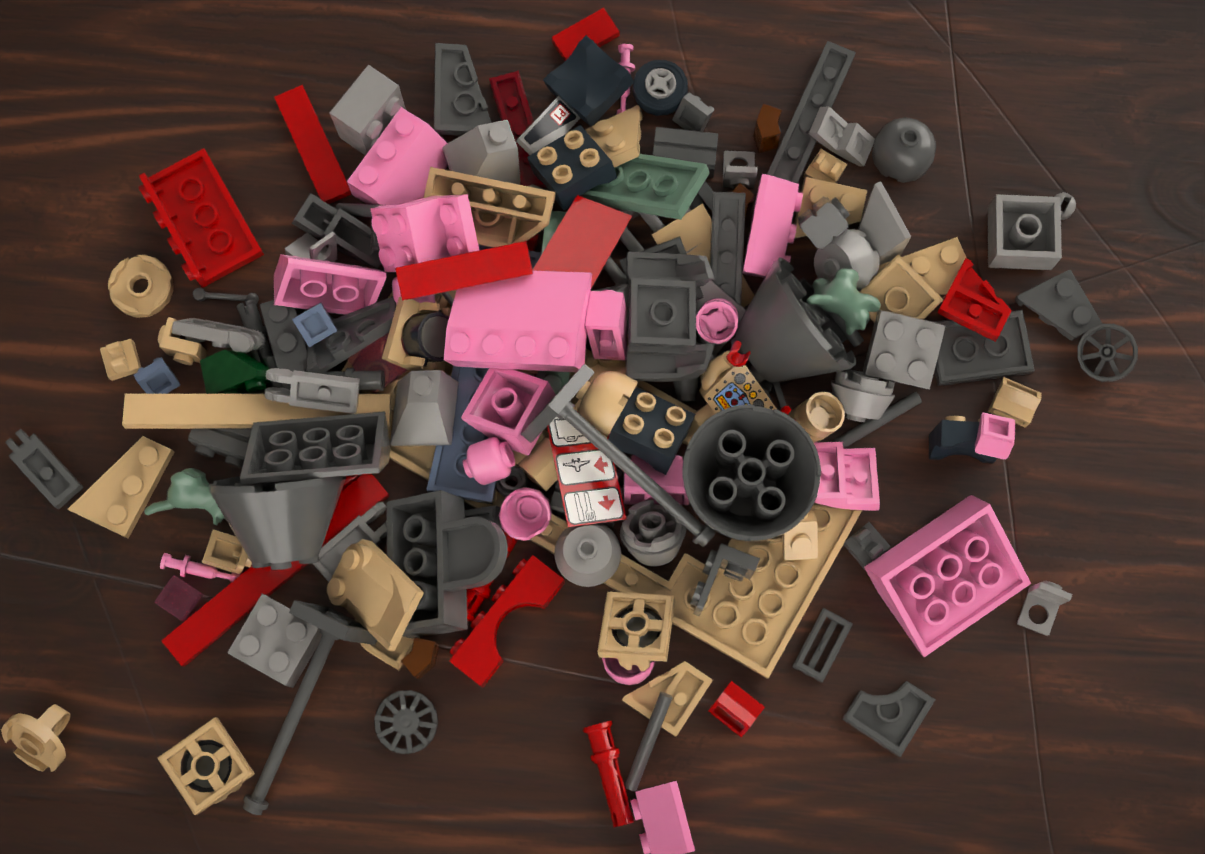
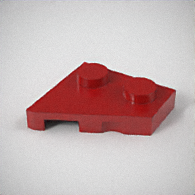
M965 258L937 313L996 342L1012 310L1003 299L996 296L994 288L987 280L983 281L972 268L974 264L971 260Z

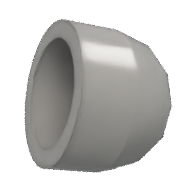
M1059 193L1054 197H1061V204L1063 200L1068 202L1064 212L1061 211V220H1065L1075 211L1076 201L1068 193Z

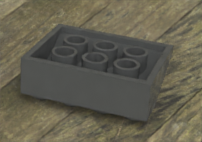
M384 411L254 422L241 471V485L380 473L389 463L391 445L386 413Z

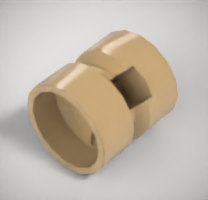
M818 392L790 411L789 416L796 419L805 429L813 443H818L842 426L845 420V411L837 397L831 393Z

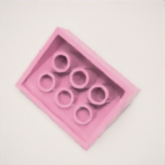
M533 271V274L457 289L446 328L444 360L455 367L577 372L585 364L587 340L585 322L592 274L584 272Z
M973 495L968 496L864 567L877 592L923 657H926L1031 584L991 505Z

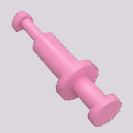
M618 45V51L621 53V62L618 64L628 70L631 75V72L635 71V65L630 63V52L633 51V45ZM630 87L621 96L620 109L617 110V114L626 111V97L630 95Z
M164 553L160 563V569L170 567L180 570L181 577H185L188 573L208 579L220 577L233 582L240 576V574L233 572L232 574L220 572L216 567L190 561L191 556L185 555L184 560L172 558L171 554Z

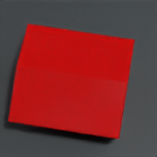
M731 681L708 712L742 738L765 707Z

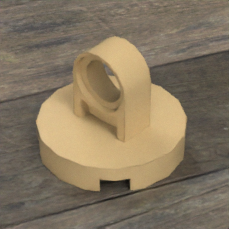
M57 704L49 707L39 719L18 713L12 715L1 729L2 737L5 743L10 739L17 747L13 753L28 766L42 772L47 767H50L51 772H53L66 757L65 748L58 736L68 724L71 714Z

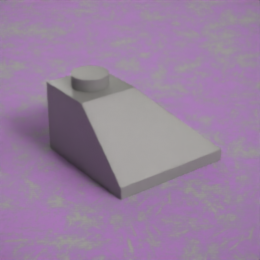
M508 120L478 125L442 148L450 171L520 185L518 147Z
M881 181L874 185L858 230L867 235L864 238L870 243L872 250L878 251L879 265L891 261L897 254L901 256L911 238L908 229Z
M442 370L411 371L397 382L390 445H452L459 382Z

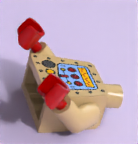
M740 341L734 342L730 351L722 353L708 364L701 380L702 387L699 390L708 404L694 413L696 414L694 419L699 426L716 413L738 405H754L772 410L777 409L745 365L751 352L748 351L746 354L737 352L742 345ZM783 406L780 411L788 415L791 408Z

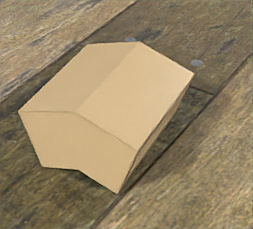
M1003 377L988 412L997 416L1014 419L1015 424L1026 428L1031 423L1041 401V393Z

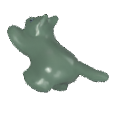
M849 268L838 270L832 281L826 278L815 280L812 285L814 294L807 299L809 305H819L823 310L841 317L845 321L846 333L848 335H851L855 330H864L870 321L869 312H877L881 307V303L877 298L869 294L860 293L857 290L858 272Z
M195 468L184 469L172 475L170 478L171 485L167 491V500L152 503L144 510L145 515H151L173 508H199L207 510L212 515L214 525H218V523L225 519L209 492L206 474Z

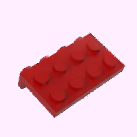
M205 148L150 177L145 172L139 175L143 184L138 188L146 202L150 203L153 201L157 208L152 213L161 229L168 228L171 236L167 238V241L176 255L181 253L186 262L181 264L190 281L196 279L201 287L204 288L264 255Z

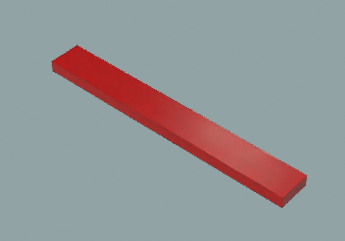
M362 474L341 491L322 547L358 516L362 517L373 506L383 502L390 496L373 474ZM299 560L292 561L291 568L272 570L271 566L253 568L251 566L161 640L179 664L185 667L249 614L262 594L269 597L308 564H300Z

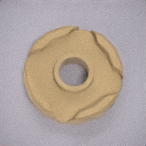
M145 254L136 255L137 257L131 259L126 258L120 261L112 270L108 280V290L110 291V298L113 304L126 315L136 318L150 317L162 311L169 303L174 291L173 278L168 268L157 258ZM140 279L148 280V287L144 292L135 293L133 291L136 281Z

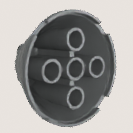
M783 258L773 262L740 320L735 337L731 339V344L733 345L734 342L740 341L742 345L737 352L740 354H746L748 351L751 352L748 360L752 365L749 369L760 383L764 380L775 383L851 369L856 365V358L854 352L851 350L847 353L842 344L847 340L846 336L827 311L820 308L819 305H809L807 303V299L814 294L810 288L811 285L805 278L798 281L791 273L795 268Z
M754 405L730 407L707 419L692 436L685 452L682 467L685 493L696 514L713 530L727 537L743 541L772 539L783 535L797 526L811 510L817 498L821 476L820 459L817 449L805 429L789 415L777 409L772 410Z
M240 476L213 481L214 485L208 484L210 494L252 562V567L262 568L271 566L272 570L291 568L292 561L299 560L300 564L319 562V553L346 476L242 485Z

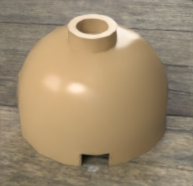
M607 371L599 374L592 383L587 381L579 390L576 396L582 400L579 414L607 438L638 382L619 372Z

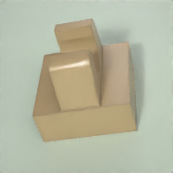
M820 149L805 171L803 178L809 177L837 183L847 164L825 150Z
M132 339L121 342L117 341L100 348L106 373L111 381L135 374L141 368L135 342Z

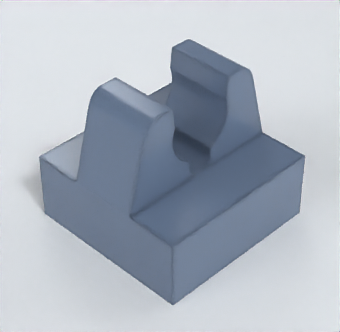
M321 302L292 319L309 347L338 331Z
M162 357L155 358L152 364L145 368H139L138 372L134 374L137 383L146 394H167L181 385Z

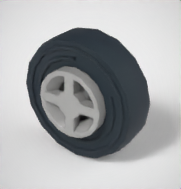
M653 60L644 64L637 71L633 80V96L637 104L645 112L655 116H664L676 112L682 98L688 94V80L683 70L675 63L667 60Z

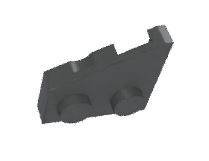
M1071 270L1065 271L1017 295L1014 299L1018 305L1022 307L1024 304L1037 313L1040 320L1047 325L1056 327L1059 333L1071 341L1084 335L1090 328L1103 324Z

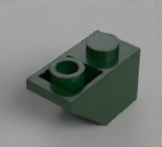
M222 350L200 360L206 394L257 392L265 389L266 384L272 382L266 379V370L270 368L246 353Z

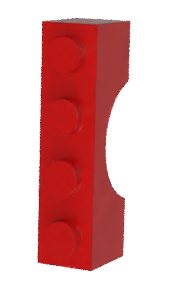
M534 555L528 561L523 558L512 572L515 576L508 587L503 584L496 591L491 599L494 602L493 606L487 613L481 611L470 625L474 629L466 640L461 637L449 652L453 655L449 662L482 688H484L504 662L499 654L496 640L499 626L504 618L514 610L522 607L546 609L565 584V580Z

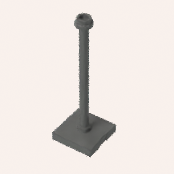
M584 364L521 435L532 443L556 416L561 421L563 419L567 420L694 534L692 542L695 544L699 543L704 547L713 538L716 531L707 524L703 525L574 409L575 404L571 402V399L595 373Z
M294 600L289 611L290 614L321 629L320 633L323 635L252 795L246 794L243 801L245 803L243 809L254 815H262L263 810L268 808L269 803L265 801V797L334 641L341 639L343 641L375 645L377 639L358 621L329 606Z

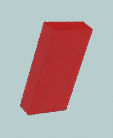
M603 7L552 36L551 39L563 60L566 61L586 35L598 47H602L619 37L620 31Z

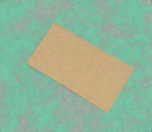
M703 203L686 213L682 220L676 219L652 234L657 245L680 236L686 252L692 249L687 253L688 255L706 256L710 264L712 219ZM742 274L741 306L744 308L751 303L754 294Z

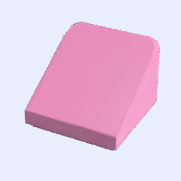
M982 412L975 443V452L1007 459L1014 446L1015 420Z

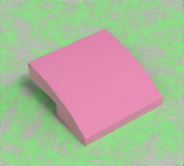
M843 442L814 443L821 466L820 484L814 503L850 510H879L880 499L875 448L843 449Z

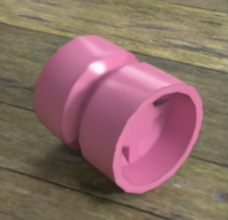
M724 298L708 300L701 306L696 316L698 334L710 343L720 344L727 342L734 336L738 328L739 314L737 308Z

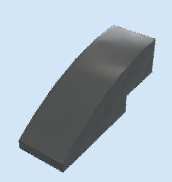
M310 193L292 224L318 240L334 232L337 239V251L371 268L378 269L381 264L379 250H371V228L339 208L337 210Z

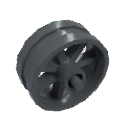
M1114 323L1099 324L1090 328L1082 336L1077 349V358L1081 368L1091 378L1101 382H1115L1125 378L1134 369L1138 360V346L1133 335L1124 327ZM1106 329V342L1104 345H1101L1091 337L1094 333ZM1111 329L1119 331L1126 336L1113 346L1111 345ZM1088 340L1096 346L1099 352L1083 355L1086 341ZM1128 341L1131 342L1133 356L1116 352L1117 349ZM1101 357V361L1093 373L1087 368L1084 360ZM1114 359L1128 360L1131 363L1126 370L1120 373ZM1106 362L1110 363L1115 376H1099Z

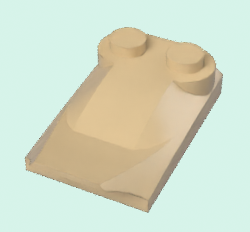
M364 539L356 544H351L346 549L327 586V594L331 603L336 606L345 607L370 634L390 651H395L424 594L373 541Z

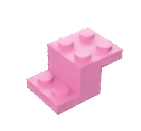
M468 194L429 196L400 205L371 208L372 228L377 236L380 249L379 259L384 266L385 272H396V267L479 251Z

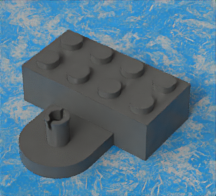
M442 490L387 502V556L424 592L402 635L403 637L413 639L467 630V589L484 586L492 582L502 571L507 559L508 545L503 530L493 521L482 517L465 518L464 498Z

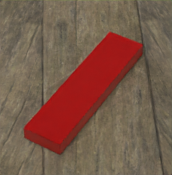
M303 85L275 96L274 98L320 199L327 204H331L351 195L352 193Z
M527 241L395 268L402 301L533 274Z

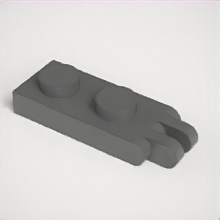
M19 429L15 434L23 442L20 446L11 437L5 442L13 451L8 455L10 459L55 508L60 509L84 488L34 433L29 437L22 429Z

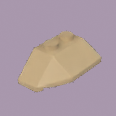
M430 167L423 198L468 194L478 245L494 248L528 241L547 227L556 193Z

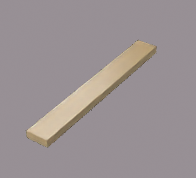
M125 394L122 425L125 429L252 428L254 422L349 415L351 413L289 406V403L268 400L265 398V394ZM359 394L358 407L354 414L385 411L387 425L390 428L391 395Z

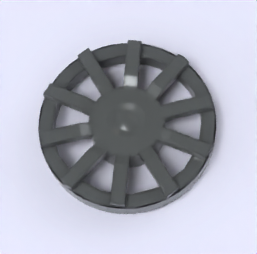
M402 690L389 695L379 705L374 717L375 731L380 742L387 749L399 754H413L423 750L434 739L438 728V715L433 703L423 694L412 690ZM405 696L415 697L410 709L406 707ZM398 697L400 698L401 710L399 711L390 703ZM421 699L428 707L417 713L415 709ZM386 706L395 714L394 717L381 716ZM431 712L432 723L420 721V717ZM380 721L391 722L393 726L381 731ZM419 727L431 728L427 738L418 731ZM396 731L397 734L392 744H390L384 736ZM415 734L422 743L412 748L411 735ZM402 735L406 739V749L396 747Z

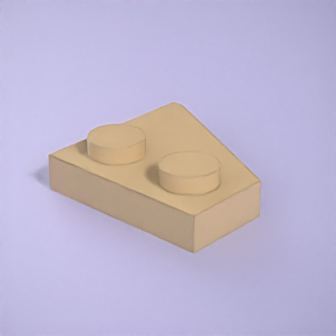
M636 105L611 118L598 121L592 127L585 129L612 160L614 168L639 157V141L641 140L640 121L643 120L640 106Z

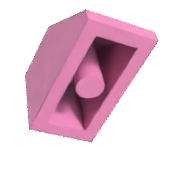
M614 290L590 291L585 327L593 358L626 360L627 307L623 292H616Z

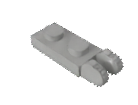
M189 318L174 321L172 326V334L185 336V340L196 343L208 340L212 341V346L231 347L235 352L246 353L252 349L259 350L264 348L263 346L266 342V337L259 330L256 331L246 327L203 319Z
M279 368L266 370V379L291 384L290 390L277 387L265 389V398L268 400L289 403V406L351 414L357 411L360 379L296 370L292 372L288 369Z
M383 502L377 503L362 517L358 516L321 548L319 562L313 563V565L328 582L331 580L343 553L351 544H356L364 539L373 541L378 546L382 542L381 539L387 536V521L375 532L368 526L386 510L387 506Z

